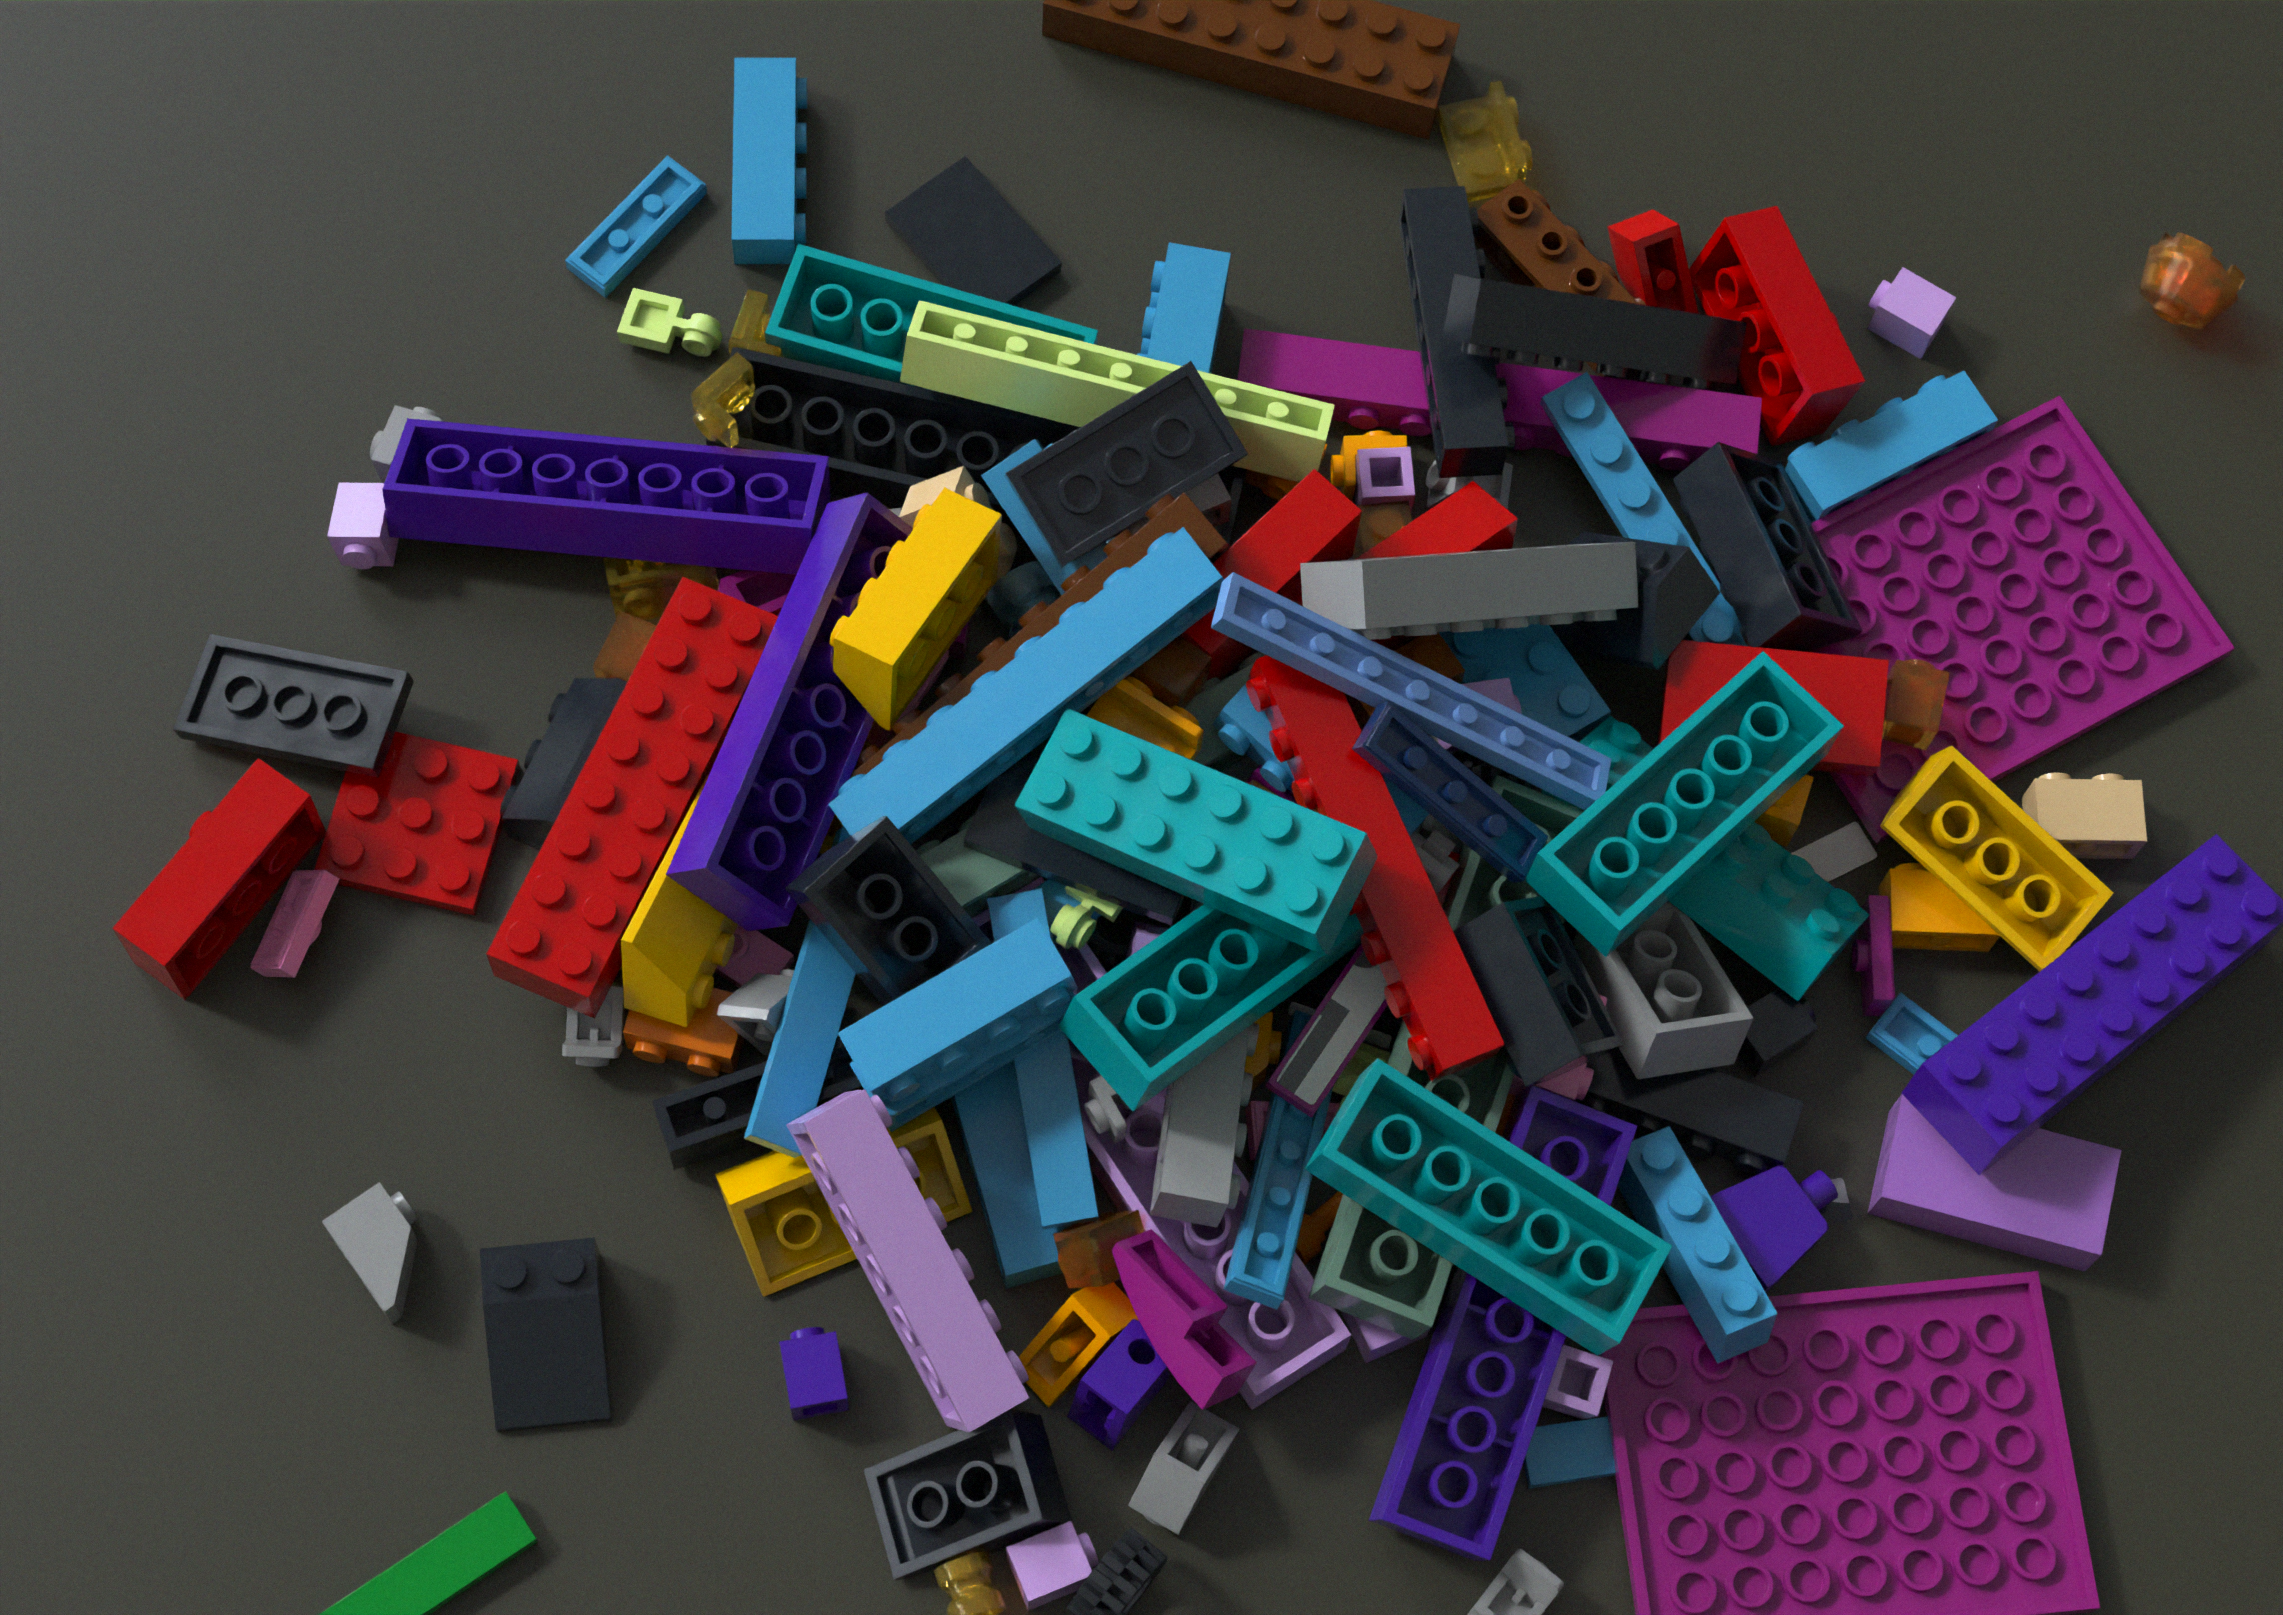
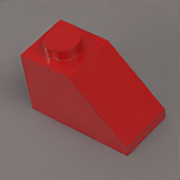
M1652 209L1607 227L1617 273L1627 292L1633 298H1640L1649 306L1698 313L1680 225L1677 222Z

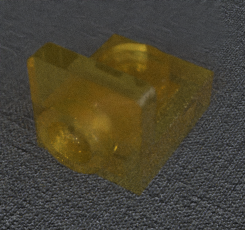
M750 289L747 290L728 342L730 355L732 348L738 347L783 357L780 347L767 344L765 340V331L771 318L768 294Z
M738 352L691 393L694 411L692 419L696 427L709 440L715 441L718 438L730 448L739 443L737 422L729 412L735 414L742 410L751 400L755 390L753 367Z

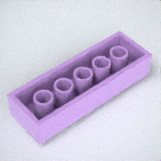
M865 1089L844 1092L791 1121L786 1126L946 1426L971 1432L1029 1398L1022 1385L1029 1380L1027 1372L1013 1350L1005 1353L995 1334L1002 1328L991 1305L986 1299L978 1302L968 1283L974 1279L973 1271L961 1250L956 1248L951 1251L941 1232V1230L947 1228V1223L936 1202L931 1197L924 1200L916 1186L914 1179L920 1176L918 1167L909 1151L904 1146L897 1149L886 1128L892 1126L893 1123L882 1100L877 1095L869 1097Z

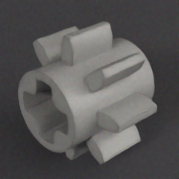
M1434 829L1428 839L1414 831L1410 837L1437 895L1460 865L1448 856L1456 844L1437 829Z

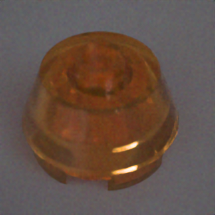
M2165 232L2157 245L2149 247L2139 292L2153 305L2152 311L2163 320L2173 325L2182 323L2192 328L2202 329L2239 300L2237 292L2245 282V276L2236 265H2231L2228 271L2224 270L2221 262L2211 255L2214 249L2205 243L2180 232L2174 238Z

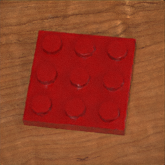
M395 732L379 778L345 772L314 870H326L339 878L337 885L476 916L503 826V816L500 815V807L506 792L516 783L520 770L518 759Z

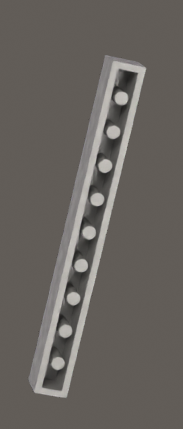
M1248 756L1221 773L1245 782L1259 765ZM1191 898L1190 913L1204 903ZM1251 1024L1167 1086L1150 1215L1218 1227L1226 1208L1235 1209L1240 1191L1241 1176L1232 1174L1234 1157L1240 1158L1242 1156L1247 1134V1124L1238 1123L1240 1106L1247 1107L1253 1083V1074L1244 1072L1246 1056L1253 1057L1259 1024Z

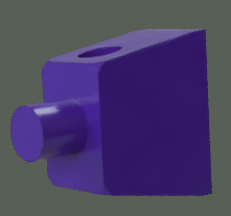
M1779 1165L1710 1197L1767 1294L1828 1231V1223L1819 1210L1837 1199L1838 1192L1831 1179L1821 1170H1817L1798 1184L1784 1166Z
M1131 1320L1082 1377L1067 1415L1068 1418L1111 1451H1113L1159 1392L1171 1373L1156 1352L1140 1321Z

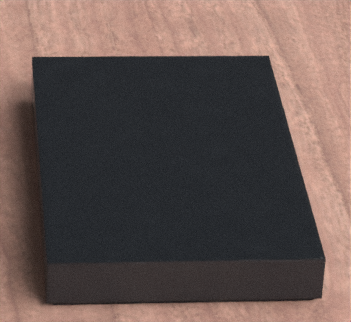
M966 156L885 211V221L943 286L1013 306L1061 272L1062 263Z

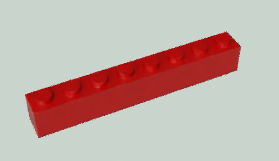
M1268 655L1257 658L1248 675L1250 680L1246 682L1248 696L1257 712L1265 711L1273 729L1269 731L1270 744L1277 759L1280 762L1287 761L1295 779L1292 782V791L1297 804L1367 833L1378 855L1349 914H1356L1364 931V934L1361 935V944L1368 961L1372 966L1379 965L1388 984L1384 987V994L1391 1012L1396 1018L1403 1017L1411 1035L1408 1038V1048L1414 1063L1420 1070L1426 1069L1431 1082L1492 1058L1505 1045L1381 773L1352 750L1362 731L1344 692Z

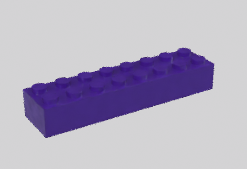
M407 418L382 488L389 537L795 575L800 568L827 503L831 502L829 456Z
M868 492L827 503L666 873L668 877L747 931L789 925L797 902L785 888L815 862L835 815L828 804L839 796V789L850 779L874 722L872 716L834 673V647L830 646V637L838 620L844 615L850 617L858 606V599L866 582L870 578L878 579L881 575L894 544L899 540L905 542L913 528Z
M2215 834L1923 1062L1902 1091L1903 1096L1980 1176L2266 946L2283 927V900Z
M1531 1085L1516 1094L1502 1138L1611 1206L1637 1126ZM1456 1267L1369 1521L1474 1561H1490L1566 1335L1461 1268Z

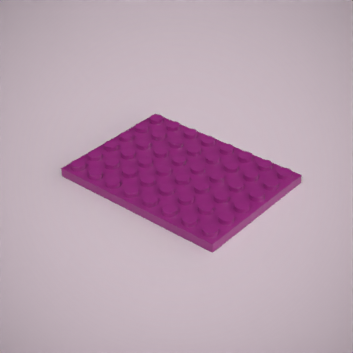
M2060 395L1811 523L1863 631L1854 638L1809 652L1889 660L1879 769L1873 776L1830 772L1876 845L1891 837L1880 825L1897 794L1931 755L1953 746L1990 781L1995 782L2227 658L2235 649ZM1716 572L1713 573V574L1715 575L1716 579L1718 580V582L1721 584V581H1720V579H1719L1717 573H1716Z
M2038 1271L1768 1296L1778 1313L1768 1343L1718 1364L1684 1304L1640 1308L1637 1310L1620 1344L1598 1355L1613 1361L1604 1393V1401L1616 1471L1615 1477L1635 1615H2067L2095 1612L2100 1608Z

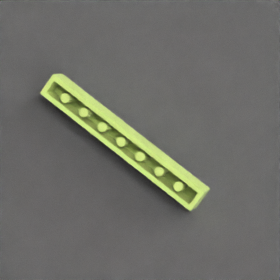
M919 300L906 336L900 382L1082 427L1182 366ZM1198 371L1248 452L1246 457L1232 466L1296 482L1304 479L1313 469L1318 471L1334 404Z

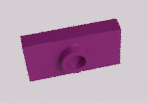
M1869 895L1861 907L1869 913V916L1859 928V939H1854L1851 959L1853 971L1861 973L1862 1016H1882L1895 999L1891 905L1888 896Z

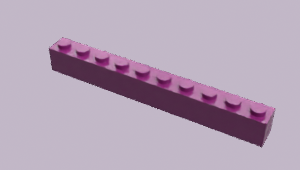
M1244 328L1238 381L1334 404L1331 420L1348 422L1355 428L1374 429L1378 426L1400 429L1401 432L1410 436L1432 434L1418 351ZM1499 362V365L1495 366L1497 378H1505L1508 394L1507 407L1503 409L1504 421H1512L1515 450H1528L1534 447L1555 450L1562 456L1573 457L1541 406L1540 401L1543 396L1582 374ZM1589 375L1645 463L1659 464L1661 468L1669 471H1683L1717 442L1755 454L1758 453L1762 398Z

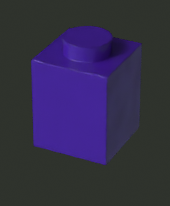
M809 1327L792 1332L790 1334L791 1340L779 1342L793 1420L849 1410L836 1331L824 1333V1328Z

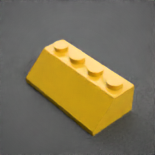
M945 487L932 505L926 503L922 506L915 518L911 534L905 542L899 540L894 544L881 575L878 579L870 578L866 582L860 593L858 606L850 617L844 615L838 620L830 637V646L834 647V673L877 724L888 731L892 729L997 581L1002 514Z
M1953 746L1945 748L1928 758L1897 794L1880 825L1884 831L2039 972L2066 951L2113 895V892Z
M708 775L621 939L624 1008L684 1027L688 1026L697 1007L701 1009L706 1007L714 985V978L712 976L718 965L722 967L727 965L735 942L733 934L738 926L737 923L666 875L708 779Z
M935 1107L893 1132L886 1128L896 1148L904 1146L911 1154L920 1173V1176L914 1179L916 1186L924 1200L929 1197L933 1198L946 1222L973 1212L942 1119ZM774 1150L715 1174L730 1217L763 1297L857 1259L802 1155L793 1158Z

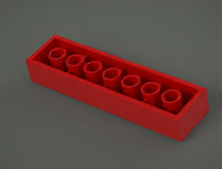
M682 576L486 953L495 977L595 1019L622 966L621 939L706 776H709L776 623L777 615Z

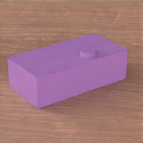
M1901 1094L1888 1113L1868 1214L2080 1271H2086L2102 1256L2121 1150L2038 1128L1979 1176Z

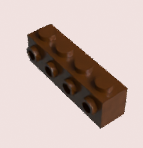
M1520 179L1513 182L1477 209L1479 226L1478 236L1474 238L1475 246L1483 248L1485 256L1510 283L1647 305L1640 298H1633L1621 286L1614 270L1607 263L1599 262L1585 248L1579 233L1571 226H1564L1551 212L1550 206L1543 195L1536 190H1530ZM1586 362L1595 372L1597 363ZM1596 373L1598 376H1604V377H1608V376H1609V375H1605V374Z

